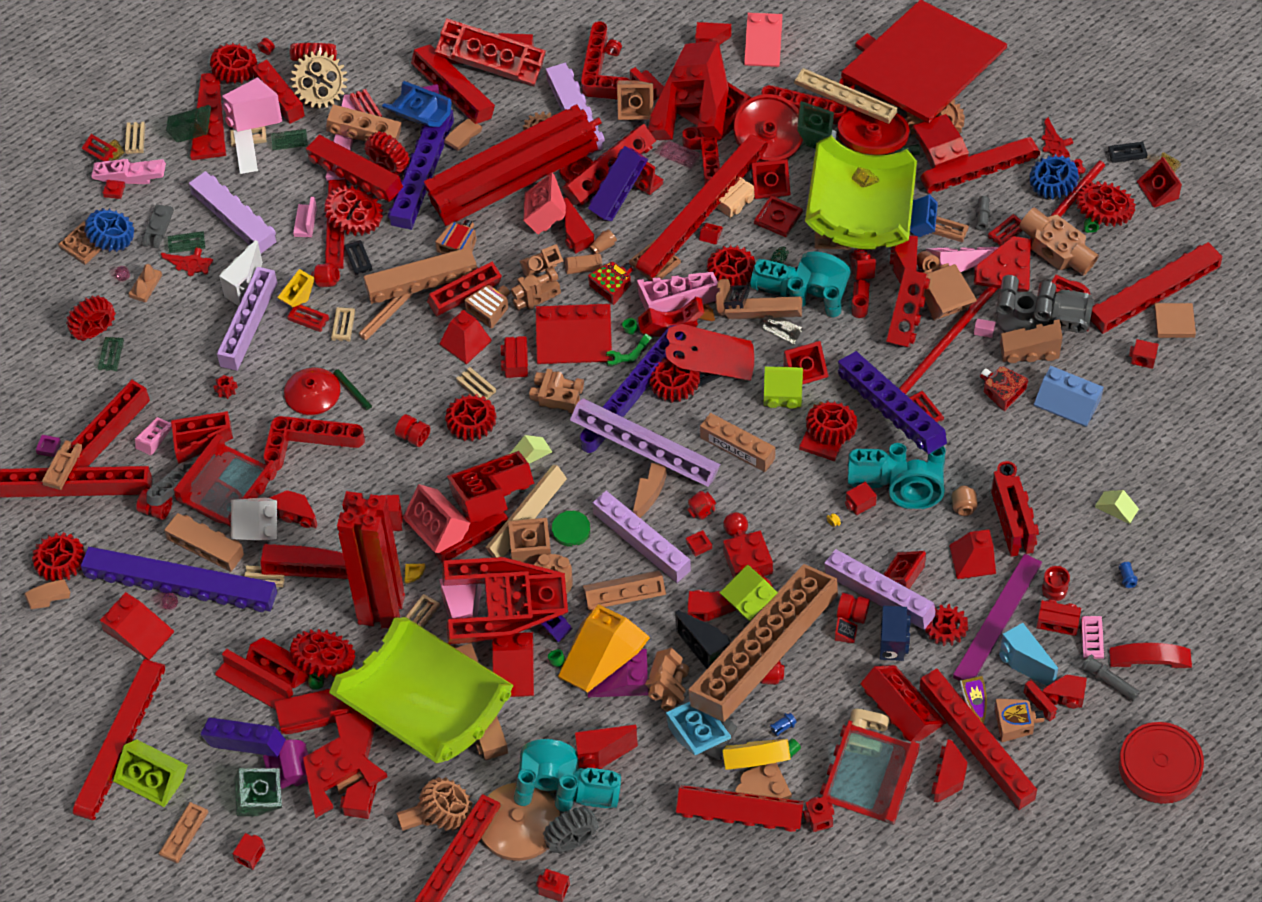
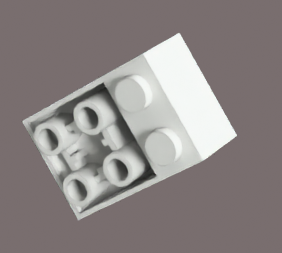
M257 240L248 245L245 251L239 257H236L233 263L219 275L224 297L238 306L243 299L256 268L261 267L263 263Z

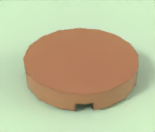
M720 279L717 284V288H720V290L716 294V309L720 316H726L724 313V303L730 290V283L728 279Z

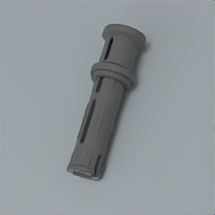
M1089 655L1081 667L1083 671L1087 670L1096 676V680L1105 681L1132 702L1138 697L1137 694H1140V690H1137L1111 672L1108 665H1103L1094 659V655Z

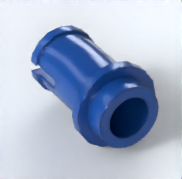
M1121 563L1118 567L1123 577V585L1126 588L1135 587L1138 578L1134 576L1131 563Z
M785 713L783 718L770 725V729H773L771 731L775 736H779L788 728L795 727L794 724L797 721L791 713Z

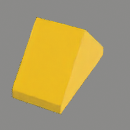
M299 269L277 298L291 307L307 302L314 277Z

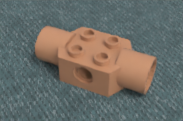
M1033 207L1019 225L1022 231L1032 237L1031 249L1058 270L1072 267L1084 276L1099 258L1097 253L1085 245L1086 236L1059 215L1047 217Z

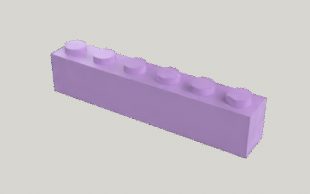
M566 63L546 68L547 81L561 111L568 110L577 104L581 110H585L589 122L594 120L592 119L591 108L586 106L584 94L580 93L579 83L574 81L572 69H569ZM596 126L595 134L599 140L597 146L598 150H602V143L605 140L603 133L599 132L598 126Z
M205 171L189 182L191 194L247 244L251 245L257 240L260 253L276 243L275 230L271 226H267L260 216L253 214L249 206H244L236 195L233 196L225 185L219 184L215 176H210Z
M261 267L256 268L218 350L217 356L220 367L238 371L277 286L274 270Z
M605 491L592 502L593 514L676 583L691 571V562L687 556L609 492Z
M837 549L833 551L824 563L826 574L837 578V582L869 598L882 607L883 605L907 607V615H911V623L923 630L926 629L936 616L935 606L932 601Z

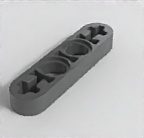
M182 462L147 491V503L152 506H159L174 495V488L194 463Z

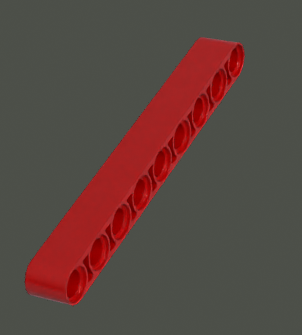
M148 659L143 660L73 807L74 815L92 821L96 819L95 814L99 813L105 800L103 797L104 795L107 796L113 783L112 778L115 776L125 744L133 741L138 730L136 728L138 725L140 726L146 713L144 711L146 708L148 709L154 696L152 694L154 691L156 692L162 679L160 677L165 673V664Z

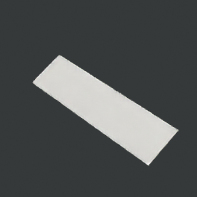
M233 128L240 174L258 171L252 130L248 129L237 132Z

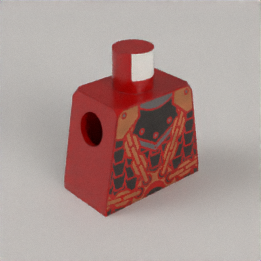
M999 367L994 373L985 368L980 374V378L986 381L983 392L1003 411L1027 389L1028 379L1005 367Z

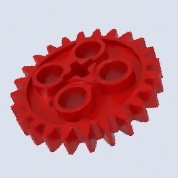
M1099 181L1096 182V185L1093 182H1090L1089 185L1085 184L1084 188L1081 187L1080 191H1078L1076 198L1077 209H1081V214H1086L1085 218L1091 217V222L1097 220L1098 225L1103 222L1105 226H1108L1111 223L1113 227H1115L1116 223L1122 226L1123 222L1127 223L1128 220H1131L1136 204L1134 199L1130 198L1131 194H1125L1126 189L1120 190V186L1114 187L1113 183L1107 185L1106 181L1103 184Z
M345 185L343 190L337 187V191L332 190L331 194H328L324 204V212H326L325 217L330 218L329 223H335L334 228L340 227V232L346 230L347 235L353 232L354 236L359 232L363 236L364 231L370 234L371 230L375 231L376 227H379L383 217V210L380 209L382 204L377 203L378 198H372L373 193L368 195L366 191L362 192L360 187L356 190L351 185V188L348 189ZM360 201L358 207L355 208L356 203Z
M310 629L309 633L303 631L302 635L297 634V637L293 638L290 656L293 657L292 662H297V667L303 666L302 671L310 670V675L315 672L317 677L324 674L328 678V674L336 677V673L342 674L343 671L347 672L349 668H352L355 660V650L352 649V644H348L349 640H342V635L335 636L336 632L329 634L328 630H325L323 633L320 629L317 632Z

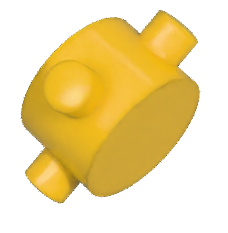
M836 514L827 515V522L832 527L840 526L841 521Z

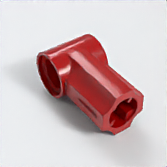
M866 280L854 282L851 313L856 318H864L868 314L870 283H867Z

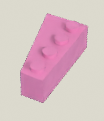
M713 272L689 274L688 277L684 278L678 275L672 276V279L665 280L653 278V281L644 282V279L637 280L638 294L645 310L652 308L661 312L676 311L684 307L696 296L702 298L704 305L716 301V294L719 292V288H717L718 281Z

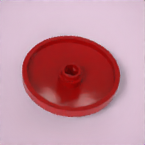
M762 94L750 98L739 108L734 120L733 131L738 146L751 134L766 141L768 147L758 160L759 162L784 160L793 156L800 148L804 139L805 124L800 111L792 102L778 95Z
M852 109L839 119L837 132L839 139L847 147L865 154L880 155L895 152L907 143L909 125L898 113L895 114L888 124Z

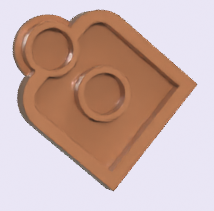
M777 763L761 765L744 772L741 776V784L735 789V792L784 799L792 797Z

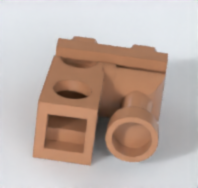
M557 244L540 250L541 253L519 261L525 277L529 274L536 275L546 271L551 266L556 267L557 264L563 262Z
M552 266L546 269V274L536 277L529 274L525 279L523 277L518 278V285L511 288L514 296L513 304L518 310L526 306L531 310L534 308V305H539L561 294L560 284L557 282L559 278Z
M547 369L546 373L536 372L534 384L540 385L541 388L532 387L529 392L530 399L539 401V406L568 410L569 413H573L577 403L580 401L579 394L583 391L584 379L576 378L575 381L564 379L561 372H553L552 369Z
M672 648L656 653L649 679L645 684L650 689L648 696L652 700L661 699V708L666 712L674 709L676 704L684 701L685 688L681 683L682 679L687 677L690 670L686 664L681 663L683 658Z

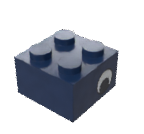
M883 605L880 660L904 661V655L909 654L911 615H907V607Z

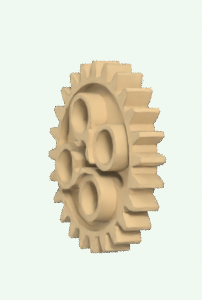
M317 51L316 56L313 52H310V57L304 54V61L299 58L298 62L300 65H293L297 70L291 71V74L295 75V77L290 79V81L295 82L291 88L297 89L294 94H300L299 100L304 98V105L310 102L311 108L315 104H317V108H321L322 103L326 108L328 107V102L331 105L334 104L333 99L339 101L338 94L344 95L341 88H347L343 82L348 81V79L343 78V75L347 72L341 71L344 65L338 66L339 59L333 61L334 55L332 54L328 58L327 52H324L323 56H321L320 51ZM313 63L319 64L320 69L318 72L312 71L311 65ZM305 71L310 72L315 77L321 76V80L332 85V88L321 82L317 84V80L305 74ZM328 72H333L335 75V79L332 82L327 79L326 75ZM304 78L310 79L311 86L309 88L303 86ZM320 87H324L326 89V95L324 97H321L318 94V89Z

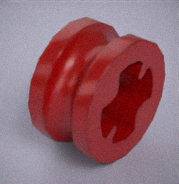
M263 38L257 45L258 49L266 55H270L271 51L275 49V45L268 38Z
M609 40L605 47V52L608 55L618 56L622 45L617 40Z

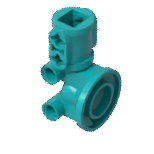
M817 251L804 253L797 270L792 266L787 267L781 263L759 258L753 269L751 289H760L782 297H801L802 307L806 304L807 293H810L816 297L824 298L825 313L827 316L834 318L841 314V299L851 271L849 266L841 259Z
M902 443L892 444L889 447V455L879 449H855L849 452L848 484L857 487L866 482L870 488H881L889 484L890 497L897 505L907 509L930 508L939 503L944 496L946 449L942 446L928 454L927 462L919 459L906 462L907 449Z
M553 739L534 740L525 744L521 749L514 801L520 806L529 805L532 801L534 788L536 787L544 791L556 790L555 806L563 812L572 808L574 800L575 803H580L584 806L617 808L621 774L595 768H579L577 770L578 754L572 746Z

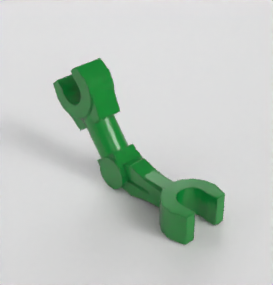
M645 333L638 346L629 354H621L612 350L608 351L606 356H612L614 361H608L607 366L612 367L621 362H635L642 349L646 347L652 337Z

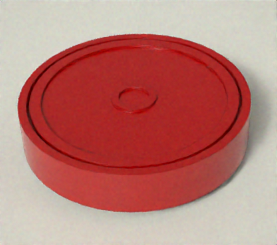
M1151 722L1134 729L1124 740L1119 756V771L1126 786L1140 798L1161 804L1174 803L1189 796L1198 786L1204 768V756L1197 740L1185 729L1166 722Z

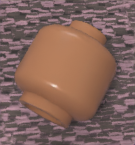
M960 486L952 492V507L956 513L961 516H968L977 509L978 504L975 490L968 486Z

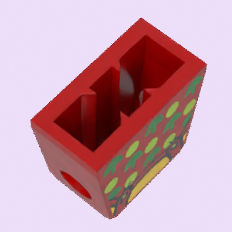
M609 262L588 275L589 286L614 305L631 286V276L629 274L633 272V268L629 263H625L620 267L614 262Z

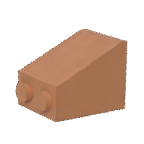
M949 263L939 266V270L934 272L932 269L922 272L928 274V278L931 279L928 290L925 289L924 297H926V303L934 321L968 309L977 301L956 264L949 266Z

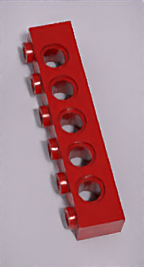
M645 124L637 126L561 187L562 191L573 205L586 203L590 199L588 196L592 193L596 194L601 182L607 177L609 170L608 162L613 165L618 158L619 151L624 146L632 148L640 154L642 152L645 154L653 148L652 144L656 142L655 138ZM633 142L636 143L637 149L634 148ZM595 172L599 175V180L595 177ZM582 183L586 185V190L583 189Z

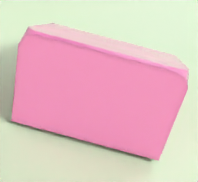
M977 319L974 335L992 338L996 322Z

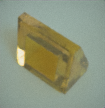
M1162 152L1161 158L1164 157L1172 170L1176 172L1181 166L1179 160Z
M858 167L852 176V179L861 187H867L880 181L870 170Z

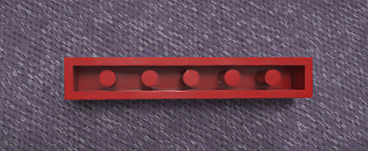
M431 44L414 49L411 64L433 85L438 84L439 90L446 97L450 98L451 102L473 123L478 124L492 118L495 104L445 57L435 55L436 49Z
M320 134L306 148L308 159L313 164H319L326 171L334 172L338 177L345 178L351 184L362 187L364 191L375 194L379 199H385L390 202L403 188L398 175Z
M131 380L71 443L69 453L72 452L76 444H82V451L73 467H88L148 404L150 399L144 386Z
M680 785L676 813H681L682 817L687 818L697 815L701 816L703 820L710 821L714 820V818H719L725 823L741 821L746 826H755V823L763 824V827L768 829H775L778 826L784 827L785 831L795 832L796 829L801 828L804 801Z

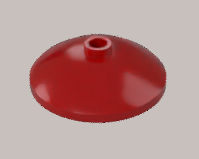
M318 367L305 368L289 378L284 388V397L288 406L295 412L303 415H318L328 411L336 404L341 392L340 383L337 377L326 369Z

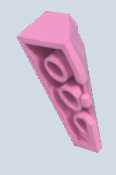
M949 247L926 248V251L938 257L940 266L949 263V266L956 264L959 271L962 272L979 264L999 247H977V250L975 248L960 247V251L958 249H950Z

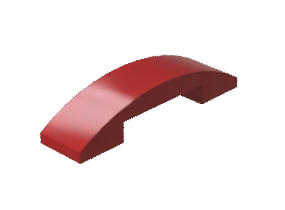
M1133 643L1109 648L1110 667H1131V664L1171 665V668H1192L1191 649L1178 645Z

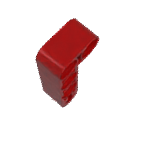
M688 127L682 133L683 147L687 150L701 149L705 185L720 169L717 137H705L698 127Z

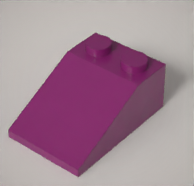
M641 649L637 655L590 690L588 698L648 695V687L645 685L648 680L647 649Z

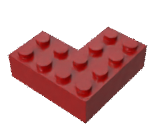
M520 451L447 476L453 498L471 523L481 522L491 515L497 516L502 514L503 511L508 510L504 496L510 495L518 489H527L530 485L535 484L529 463Z

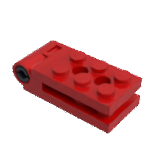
M1003 461L998 465L997 471L993 473L991 494L1010 557L1018 556L1022 543L1026 554L1034 553V547L1037 545L1036 536L1039 535L1038 525L1033 522V509L1027 503L1029 502L1028 493L1023 490L1020 477L1016 476V465L1010 461Z

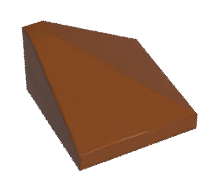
M704 304L705 314L699 319L715 321L713 309L708 304Z

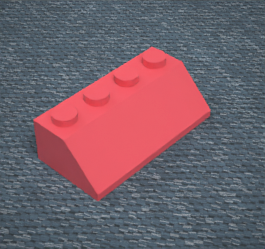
M418 484L403 516V519L435 553H439L462 541L470 525V522L438 489Z

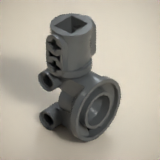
M1005 275L1002 278L996 310L998 312V325L1004 333L1025 328V331L1035 329L1038 324L1047 326L1049 322L1054 324V320L1060 319L1061 330L1084 333L1089 329L1094 301L1091 295L1070 290H1060L1055 294L1056 285L1050 281H1043L1039 285L1036 297L1030 292L1017 293L1019 284L1017 277Z

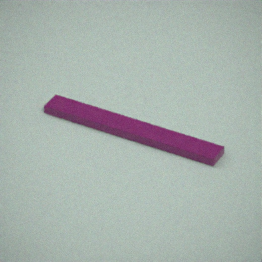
M1027 554L1023 555L954 672V679L961 681L977 677L1042 566V561Z

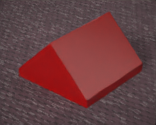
M1164 157L1137 180V183L1154 208L1179 199L1182 183Z
M788 159L752 163L751 179L754 186L755 199L769 198L771 195L774 197L791 195Z
M821 341L784 350V367L803 368L802 385L829 377Z
M898 552L883 575L910 589L925 567L926 552Z

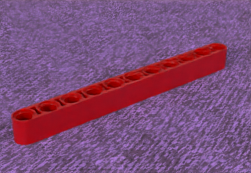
M753 134L749 135L640 257L636 264V269L654 278L720 204L719 199L725 197V193H728V190L740 180L739 178H743L751 169L752 163L757 162L768 147V143Z

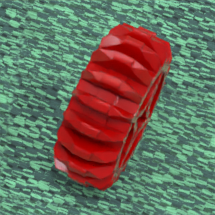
M233 42L231 45L227 43L224 46L219 45V48H215L210 59L211 70L215 77H220L221 81L226 80L227 84L233 82L234 85L236 82L242 84L243 80L248 82L249 78H253L252 67L258 63L252 49H247V46L242 47L240 43L234 45Z
M293 43L290 45V59L298 61L300 58L304 61V54L310 57V52H313L316 56L317 51H320L321 56H323L324 52H327L328 58L333 54V61H335L337 55L336 45L330 43Z
M378 131L366 140L364 149L366 155L369 156V160L396 175L403 173L405 168L408 167L410 160L408 152L390 134L387 135L385 132Z
M730 244L729 248H726L723 245L722 250L717 248L715 253H711L707 261V271L713 272L717 281L728 279L730 287L732 285H748V282H751L756 262L751 252H746L745 247L739 249L738 245L732 247Z
M92 295L89 299L85 298L83 302L79 301V304L74 306L72 311H69L70 315L67 316L68 321L66 324L71 335L78 340L85 341L87 338L92 339L106 331L108 326L112 325V321L115 320L114 316L116 313L113 305L105 297H100L99 295L94 297Z
M676 354L675 358L678 360H682L685 358V356L679 358V356ZM664 358L662 362H656L659 365L655 367V372H652L649 384L653 393H656L658 398L663 397L664 401L669 398L673 403L674 399H678L680 402L681 398L687 400L688 395L693 396L694 390L698 389V384L700 383L699 371L679 368Z
M469 393L468 397L461 395V399L455 398L454 403H450L449 408L446 410L445 421L447 422L448 430H450L452 435L456 434L457 439L463 436V440L466 441L470 437L473 442L474 437L480 440L481 435L487 437L488 431L492 432L493 426L496 424L497 415L494 405L491 404L490 400H486L485 396L479 398L478 394L472 396Z
M828 400L826 403L819 402L818 405L814 404L808 411V416H806V428L809 431V436H813L814 440H820V443L826 442L828 446L830 443H834L836 446L838 442L844 444L845 441H850L857 430V416L854 415V410H850L849 406H843V403L837 404L835 401L830 403Z
M57 532L53 537L48 534V539L46 540L41 538V544H36V550H33L32 557L34 569L40 577L43 576L46 581L51 579L52 582L56 581L57 578L63 580L64 577L70 580L71 574L77 576L76 570L82 571L81 564L85 551L79 539L74 538L72 534L67 536L64 532L61 536ZM65 548L71 549L73 553H69ZM44 561L52 563V566L45 564Z

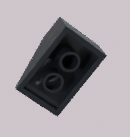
M680 610L675 612L676 632L704 667L708 669L731 644L729 637L725 633L722 634L718 628Z

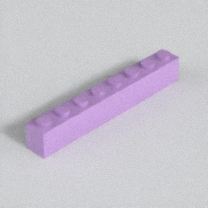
M584 398L577 403L570 421L707 487L713 482L721 465Z

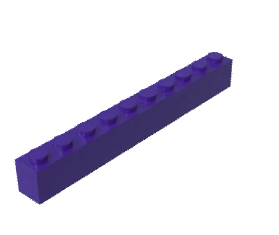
M89 546L81 564L83 574L89 579L100 578L109 583L120 582L129 587L136 585L141 586L145 590H160L165 594L172 592L185 598L189 596L197 597L201 601L213 600L221 605L228 603L242 609L249 607L258 612H271L278 592L275 582Z

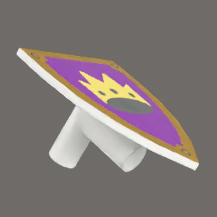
M983 676L961 680L962 691L957 693L964 699L980 721L984 723L987 695Z

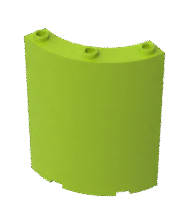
M832 135L819 141L816 144L805 222L818 234L826 235L832 238L833 242L852 248L876 249L879 246H886L887 248L908 241L917 166L916 159L907 149L898 153L881 156L858 153L840 144Z
M401 617L394 618L382 640L384 644L379 651H373L363 661V666L358 670L353 668L345 673L337 674L329 692L435 763H441L459 755L476 740L482 738L485 730L498 715L504 703L509 700L513 684L410 619Z

